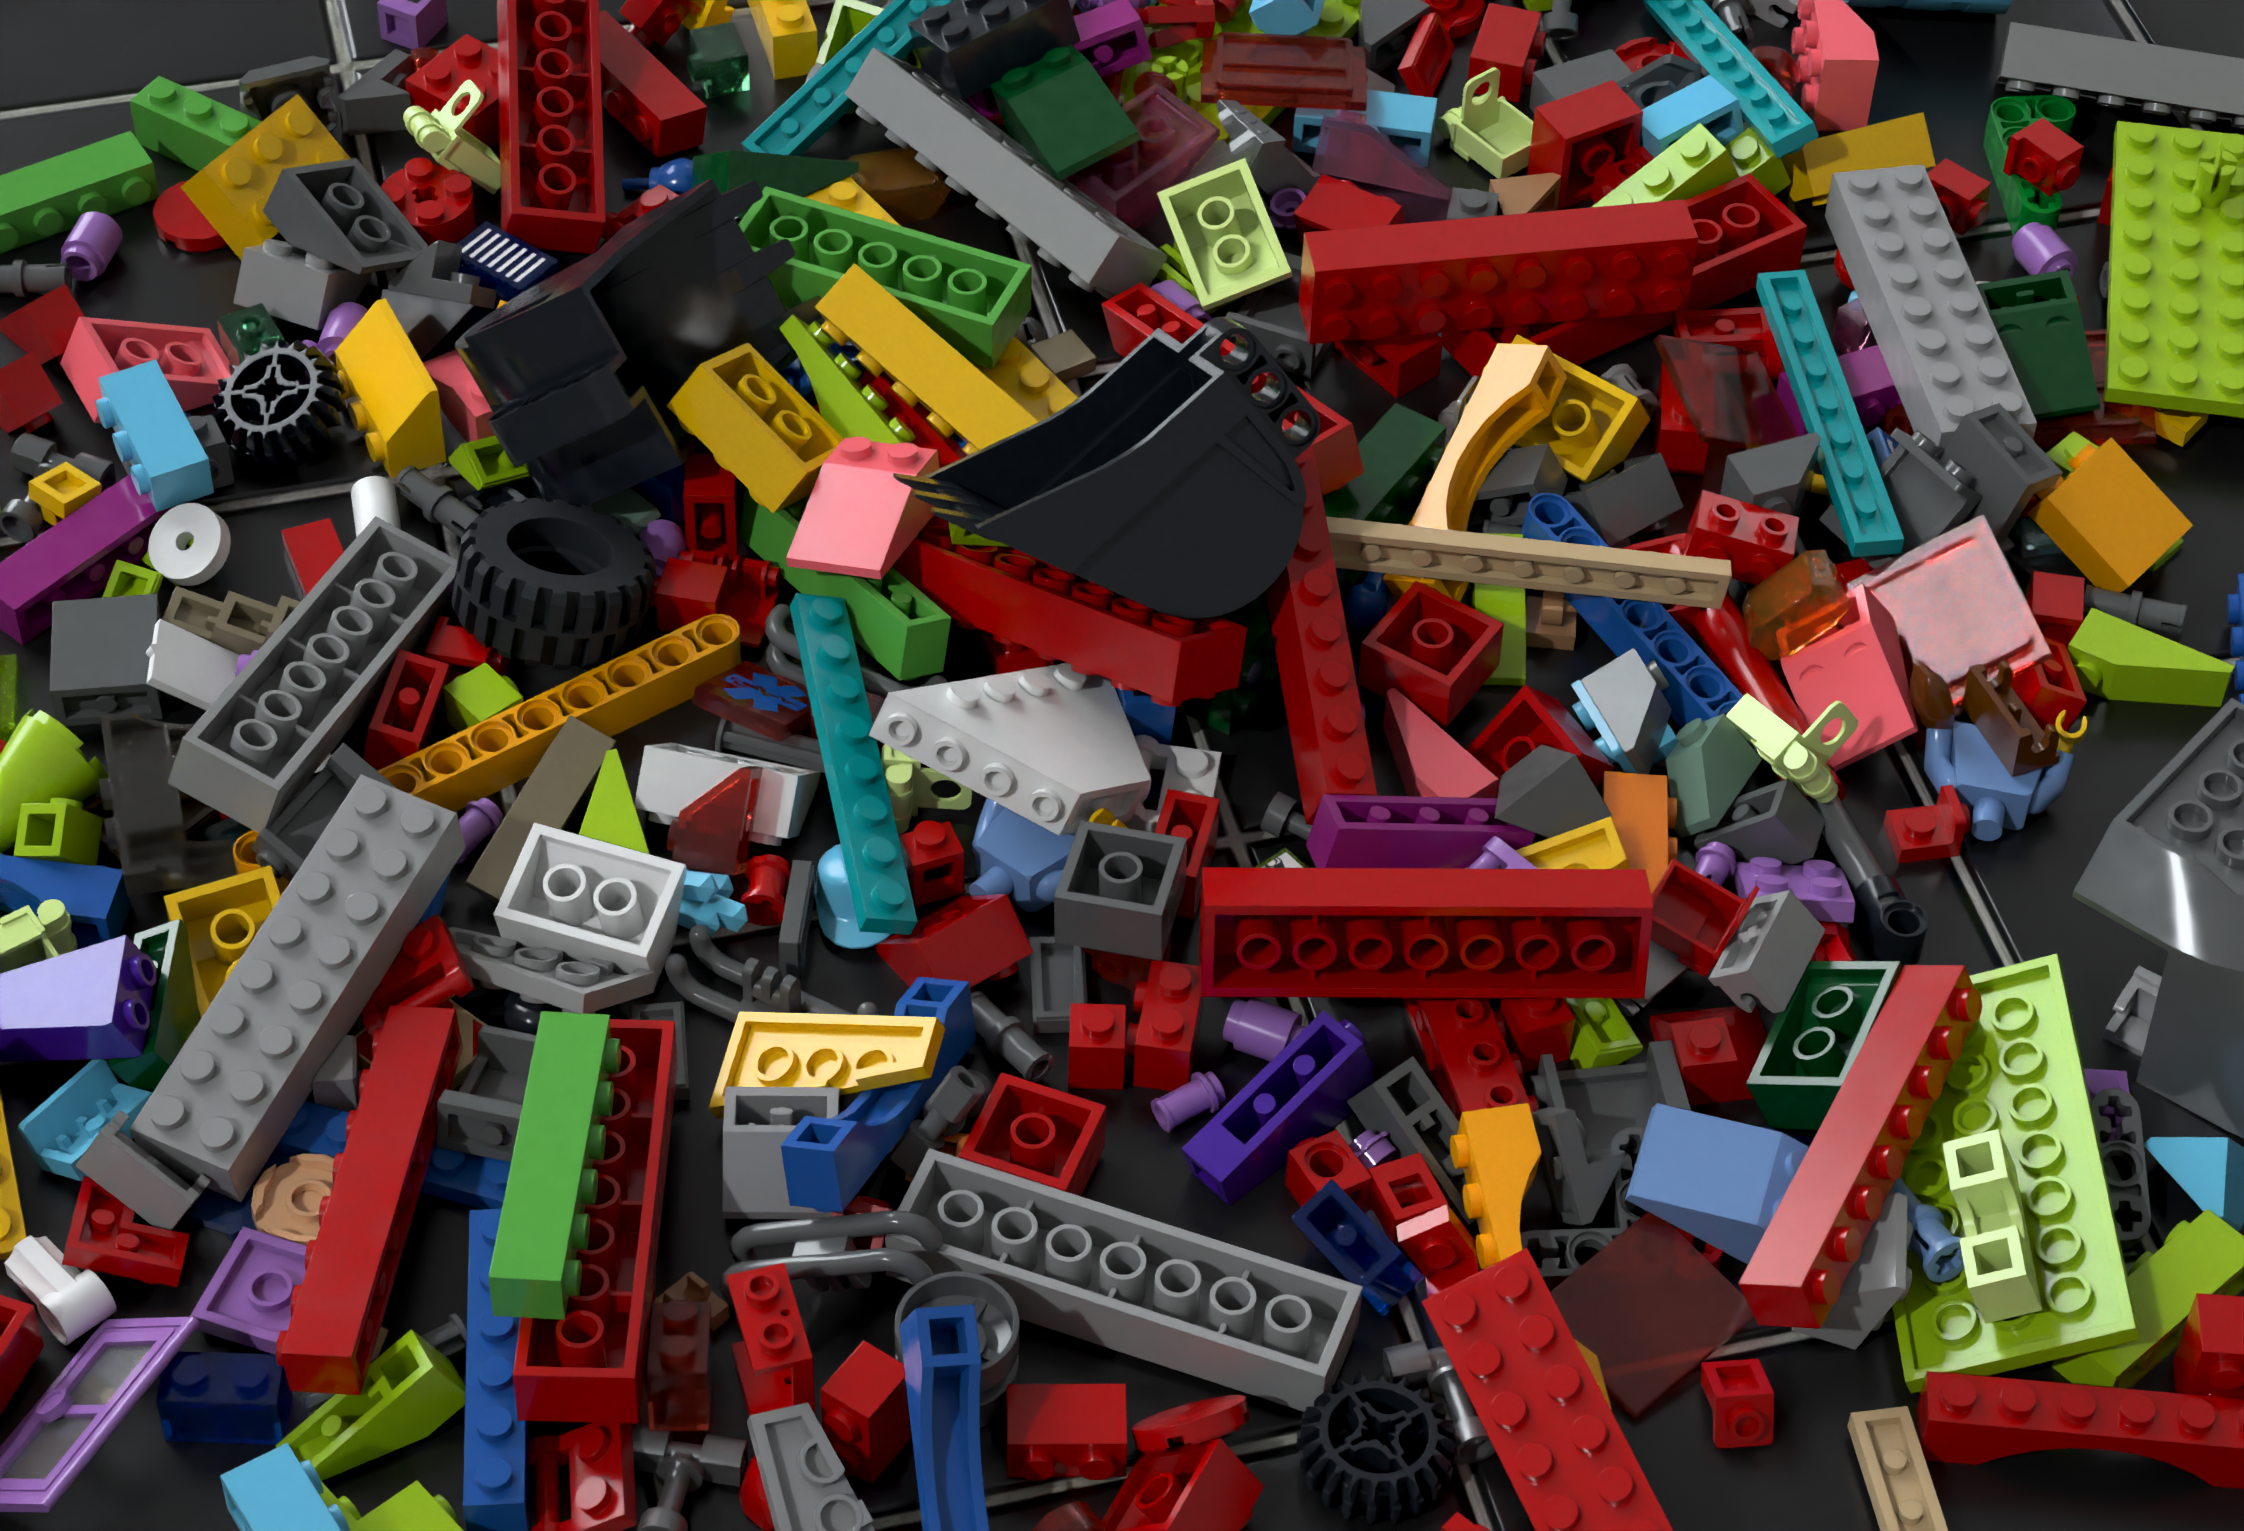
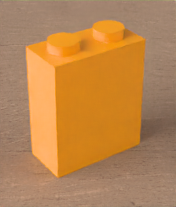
M2112 437L2097 449L2091 443L2082 448L2067 462L2073 471L2064 479L2060 476L2055 486L2035 493L2041 500L2027 513L2096 588L2122 592L2134 583L2193 526Z

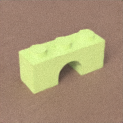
M1999 1129L1942 1143L1950 1189L1957 1203L1966 1234L1965 1238L1959 1240L1967 1285L1985 1324L2041 1311V1299L2016 1168Z

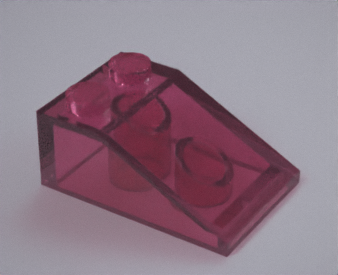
M1158 82L1122 106V109L1138 130L1141 140L1066 177L1067 180L1133 230L1153 217L1162 205L1157 192L1180 184L1220 136L1219 128Z
M1337 108L1335 117L1323 116L1312 171L1450 200L1452 187L1377 126L1366 124L1367 114Z

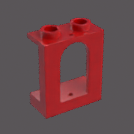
M785 1263L726 1275L744 1341L731 1344V1353L748 1416L807 1402L815 1414L813 1357Z

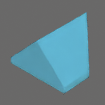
M2150 1137L2144 1143V1147L2203 1211L2208 1208L2236 1231L2243 1227L2244 1147L2228 1137Z

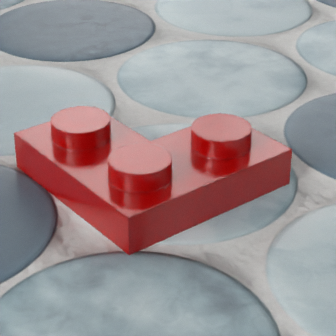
M84 1176L65 1246L62 1265L138 1279L149 1284L178 1287L190 1234L133 1223L135 1211L123 1204L90 1177Z

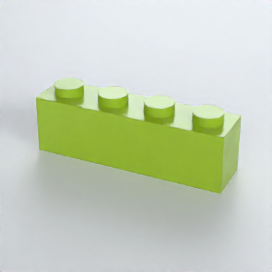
M2208 1208L2191 1223H2188L2186 1220L2178 1223L2167 1236L2164 1246L2155 1254L2150 1251L2143 1253L2128 1273V1282L2141 1340L2053 1360L2051 1367L2072 1384L2130 1389L2178 1347L2196 1293L2236 1296L2244 1289V1236Z

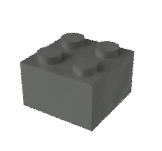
M1080 820L1054 895L1055 943L1162 961L1186 886L1187 838Z

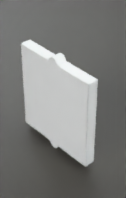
M159 619L154 627L152 644L146 651L147 656L150 657L146 684L207 711L234 680L236 665L240 655Z

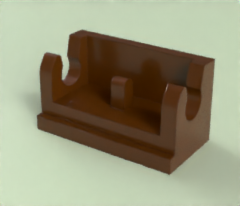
M2005 660L2000 661L1998 665L1999 672L1990 681H1987V670L1982 663L1970 666L1962 707L2010 775L2014 777L2059 763L2060 755L2057 752L2058 732L2052 724H2047L2044 731L2038 725L2011 687L2013 670Z

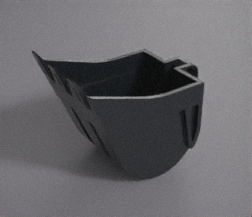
M713 178L697 185L624 225L597 252L508 301L477 322L456 341L455 348L494 413L487 421L512 465L515 467L524 464L545 502H553L554 499L568 501V504L581 507L582 504L588 506L682 465L702 442L682 428L678 417L667 405L701 363L746 343H749L778 373L798 358L796 351L779 328L792 314L807 325L820 319L822 316L815 306L821 300V297L816 296L786 310L767 275L794 257L796 252L788 239H782L756 252L751 248L735 217L763 197V193L756 181L747 182L721 194Z
M1217 317L1206 322L1183 344L1157 328L1084 395L1047 419L923 477L894 473L893 477L897 481L916 489L911 492L914 497L935 506L930 509L935 516L988 540L1001 542L1160 613L1187 619L1210 618L1232 612L1255 600L1277 580L1290 561L1301 534L1304 503L1307 499L1304 480L1295 459L1318 437L1321 428L1320 417L1253 333L1232 319ZM1235 334L1236 344L1234 349L1226 356H1221L1220 348L1225 338ZM1262 373H1267V381L1263 389L1252 394L1251 386L1254 379ZM1297 410L1298 417L1296 423L1292 428L1283 431L1282 424L1284 418L1290 412Z

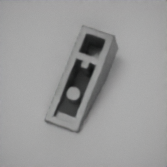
M1412 1056L1347 1100V1103L1366 1130L1371 1129L1376 1135H1379L1382 1131L1390 1133L1387 1139L1397 1149V1153L1392 1161L1420 1152L1447 1200L1448 1206L1461 1223L1467 1227L1476 1221V1218L1469 1219L1466 1215L1463 1202V1186L1467 1185L1463 1168L1455 1169L1450 1151L1451 1135H1457L1459 1122L1414 1056Z

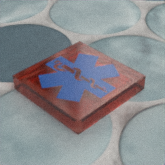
M748 661L695 687L692 700L695 706L778 742L814 724L807 686Z

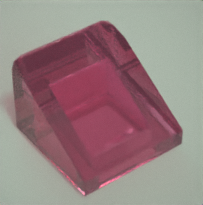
M1859 298L1838 308L1832 344L1844 354L1862 350L1871 331Z

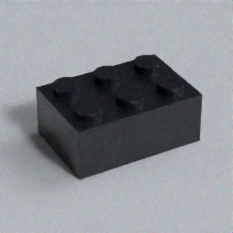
M954 0L944 6L931 7L925 10L921 17L907 23L922 70L962 101L989 88L991 84L1001 80L1008 71L1019 67H1027L1043 59L1044 55L1052 49L1067 47L1081 41L1069 0Z

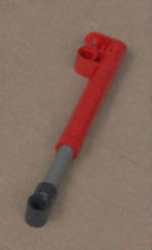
M1687 533L1636 543L1622 549L1684 555ZM1728 589L1721 609L1660 603L1693 640H1699L1707 656L1743 696L1748 693L1801 735L1806 732L1809 726ZM1828 760L1826 764L1831 769L1829 772L1838 786L1835 798L1830 802L1820 803L1808 795L1805 796L1803 794V796L1825 819L1821 834L1855 891L1853 894L1855 906L1875 939L1872 952L1876 961H1900L1903 967L1904 965H1917L1920 960L1929 923L1927 912L1920 905L1908 901L1892 875L1884 874L1843 804L1846 796L1845 787ZM1777 775V777H1778V779H1779L1780 781L1784 780V779H1782L1780 776Z

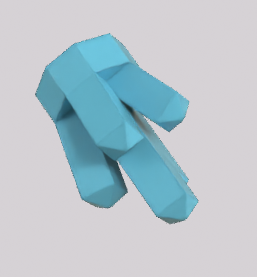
M687 869L678 925L691 929L697 924H702L709 928L712 936L720 927L738 932L749 918L744 904L728 899L734 891L728 875Z

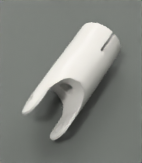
M369 476L357 481L351 489L356 536L358 537L375 516L401 529L396 491L393 483L380 476Z

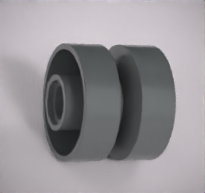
M958 1271L936 1274L913 1286L898 1305L895 1315V1359L904 1364L899 1325L915 1308L974 1304L981 1355V1428L992 1423L1006 1412L1007 1384H1018V1310L1008 1292L987 1277Z

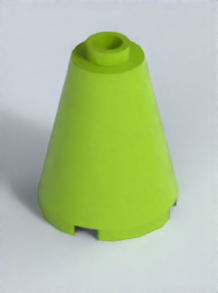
M31 709L23 716L0 753L1 854L15 846L21 803H50L52 798H67L84 802L101 791L110 782L107 771L96 756L87 763L84 754L79 749L84 743L63 724L41 710L35 714L34 710Z

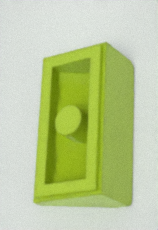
M496 436L460 444L448 458L451 465L478 491L531 477L524 464L515 467L512 465Z
M1564 998L1575 1017L1569 1058L1576 1069L1616 1066L1641 1053L1643 1049L1641 1042L1612 998Z

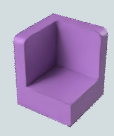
M379 0L377 2L381 39L418 52L448 22L446 0H420L418 3L408 0Z

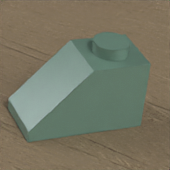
M1725 714L1706 721L1697 718L1686 724L1678 732L1676 739L1679 742L1666 759L1670 797L1677 798L1674 831L1681 839L1717 826L1762 761L1760 756Z

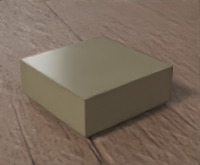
M1072 329L1030 345V351L1063 383L1096 370L1095 355Z

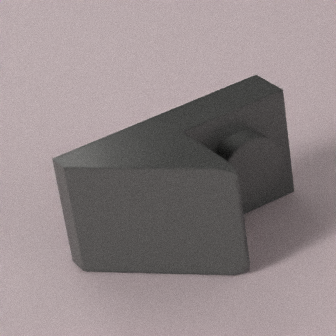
M394 49L337 97L342 133L353 136L407 130L403 115L411 107V98L406 91L405 80L412 75L410 55Z
M441 240L431 244L390 279L388 290L472 304L494 309L497 290L479 286L481 277L458 273L462 246Z
M1547 1107L1531 1112L1542 1151L1540 1160L1556 1222L1574 1225L1591 1223L1625 1158V1151L1599 1149L1585 1154L1586 1132L1583 1124L1576 1117L1574 1109Z

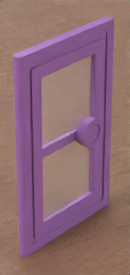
M195 1317L105 1319L0 1446V1512H50L198 1328L200 1321Z

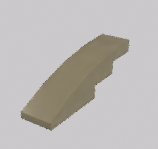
M176 586L162 620L236 654L251 655L253 650H260L299 605L300 601L282 595L277 607L228 591L223 603Z
M570 715L466 880L465 886L498 904L533 824L538 823L565 830L601 769L606 751L612 750L616 740Z

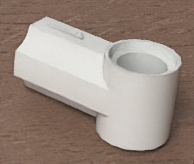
M30 1235L14 1246L12 1254L4 1262L7 1275L37 1305L40 1316L56 1339L62 1344L68 1345L117 1311L115 1301L108 1288L93 1271L87 1269L81 1273L77 1267L62 1265L64 1254L46 1236L36 1238Z

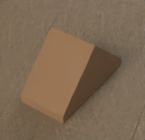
M1552 172L1490 179L1489 192L1499 193L1496 216L1556 211L1562 176Z

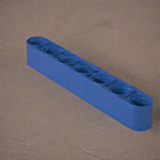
M1541 493L1531 498L1520 534H1523V538L1609 547L1562 496L1554 493ZM1564 592V597L1617 657L1635 648L1645 665L1653 660L1656 662L1670 685L1669 688L1662 691L1672 709L1670 716L1681 729L1697 718L1706 721L1721 714L1727 715L1743 697L1739 690L1660 603Z

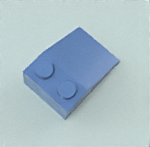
M1657 1103L1651 1109L1625 1199L1706 1243L1723 1250V1252L1749 1264L1809 1147L1782 1132Z

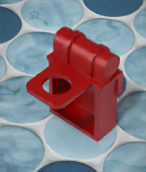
M1672 859L1651 895L1654 906L1651 940L1679 956L1678 962L1706 977L1710 970L1714 969L1725 946L1740 926L1760 888L1755 885L1748 897L1742 899L1691 868Z

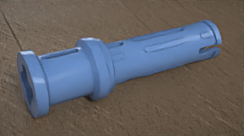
M1899 1177L1895 1180L1889 1194L1900 1193L1908 1196L1907 1220L1912 1222L1913 1232L1907 1250L1914 1251L1923 1262V1271L1930 1280L1944 1282L1952 1279L1964 1269L1959 1240L1961 1237H1954L1944 1225L1945 1219L1939 1209L1928 1204H1922L1907 1187L1902 1178Z

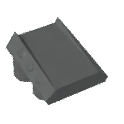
M317 56L300 58L250 70L239 80L241 112L255 119L265 120L298 93L330 133L339 124L338 112L331 99L334 79L330 71V59Z
M1218 100L1216 104L1218 116L1231 138L1229 142L1231 152L1237 161L1243 158L1246 159L1254 181L1271 198L1278 191L1285 188H1297L1303 191L1305 195H1308L1322 175L1284 146L1286 139L1235 100Z

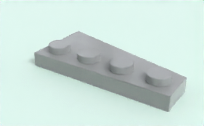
M457 927L448 928L470 976L478 979L480 986L488 989H508L519 993L521 1000L535 1004L549 1003L562 1008V1012L595 1014L597 1010L654 993L655 971L637 968L633 971V974L625 976L613 973L614 962L591 958L588 960V963L577 961L563 962V951L547 947H529L516 950L517 941Z
M808 1402L749 1416L747 1426L775 1531H875L871 1524L873 1522L871 1515L862 1499H857L844 1475L845 1468Z

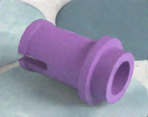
M482 797L478 801H470L465 807L466 813L459 819L466 847L458 858L457 864L463 863L466 857L488 835L494 836L504 819L503 813L498 806L487 798Z
M1710 842L1698 850L1695 858L1697 866L1694 871L1723 886L1726 878L1731 877L1736 871V855L1729 846L1720 842Z
M1197 1071L1191 1075L1190 1082L1160 1098L1153 1099L1151 1101V1109L1161 1128L1169 1133L1175 1127L1206 1110L1209 1113H1215L1219 1109V1103L1225 1101L1226 1096L1220 1081L1214 1073L1208 1071L1202 1074Z

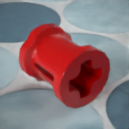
M766 854L755 856L748 861L745 872L746 877L749 879L748 891L741 896L740 903L746 907L749 922L761 926H773L782 922L786 903L784 896L786 888L789 886L792 869L786 859Z

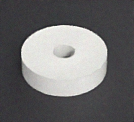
M198 503L178 505L167 511L155 524L148 545L150 561L159 573H162L164 577L178 585L194 586L212 578L224 565L230 551V531L225 521L208 507ZM194 539L192 546L185 550L187 543Z

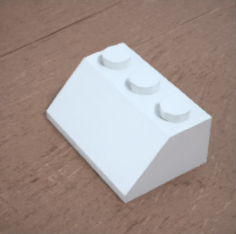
M672 742L646 745L644 747L634 806L635 809L649 811L648 820L652 822L679 826L680 819L685 818L700 821L699 830L703 832L730 836L731 828L751 831L750 840L753 842L781 846L782 838L788 839L799 836L819 784L821 772Z
M534 823L493 915L501 937L517 941L516 948L518 949L547 947L563 951V962L577 961L588 963V960L591 958L614 962L613 973L625 976L633 974V971L637 968L655 971L656 986L675 941L687 873L686 864Z

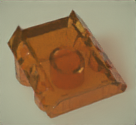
M911 146L908 150L896 148L852 155L846 161L859 162V172L850 175V177L898 224L928 220L933 215L945 210L947 195L951 191L950 187L945 183V179L940 171L936 173L915 159L918 151Z
M1826 550L1803 552L1747 592L1742 610L1750 645L1753 648H1757L1766 659L1773 661L1781 659L1786 655L1792 656L1837 625V620L1849 609L1851 604L1850 596L1836 580L1838 572L1835 565L1828 558Z

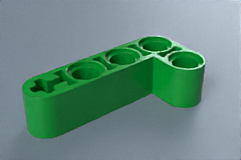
M2057 95L2009 96L1994 100L1990 106L1983 146L2013 237L2020 228L2032 222H2039L2042 225L2050 226L2056 232L2062 207V198L2060 192L2049 197L2017 173L2008 176L2003 172L2010 137L2041 118H2044L2070 136L2076 107L2067 98Z

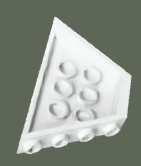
M1070 663L888 692L869 733V736L1059 836L1077 832L1080 820L1089 822L1092 814L1101 808H1106L1114 814V821L1116 819H1119L1122 823L1130 821L1139 802H1143L1147 798L1151 787V775L1146 768L1138 742L1134 738L1115 687L1111 685V679L1101 675L1076 673L1071 670Z

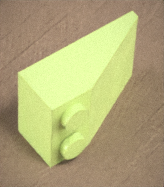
M1245 158L1157 192L1203 311L1293 276Z

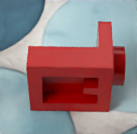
M1945 785L1940 788L1937 805L1888 810L1885 814L1883 826L1899 864L1959 856L1964 834L1970 832L1971 819L1967 805L1959 802L1953 785Z
M1448 1204L1396 1226L1398 1243L1425 1276L1428 1298L1482 1271L1477 1258L1475 1239Z
M1759 1358L1701 1363V1385L1713 1411V1441L1715 1446L1722 1449L1770 1445L1773 1442L1774 1391Z

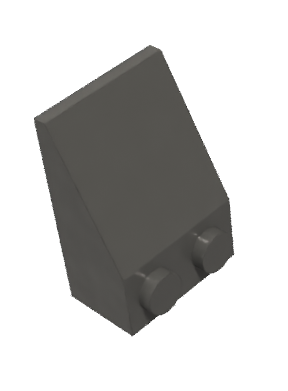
M357 158L282 169L263 209L264 214L289 244L359 275L406 267L429 247Z

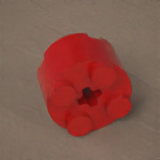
M414 158L405 164L404 169L389 176L381 185V189L428 246L441 240L461 245L463 249L476 239L472 183L467 175L461 174L454 169L448 170L442 165H435L427 158ZM475 244L461 254V260L472 251Z

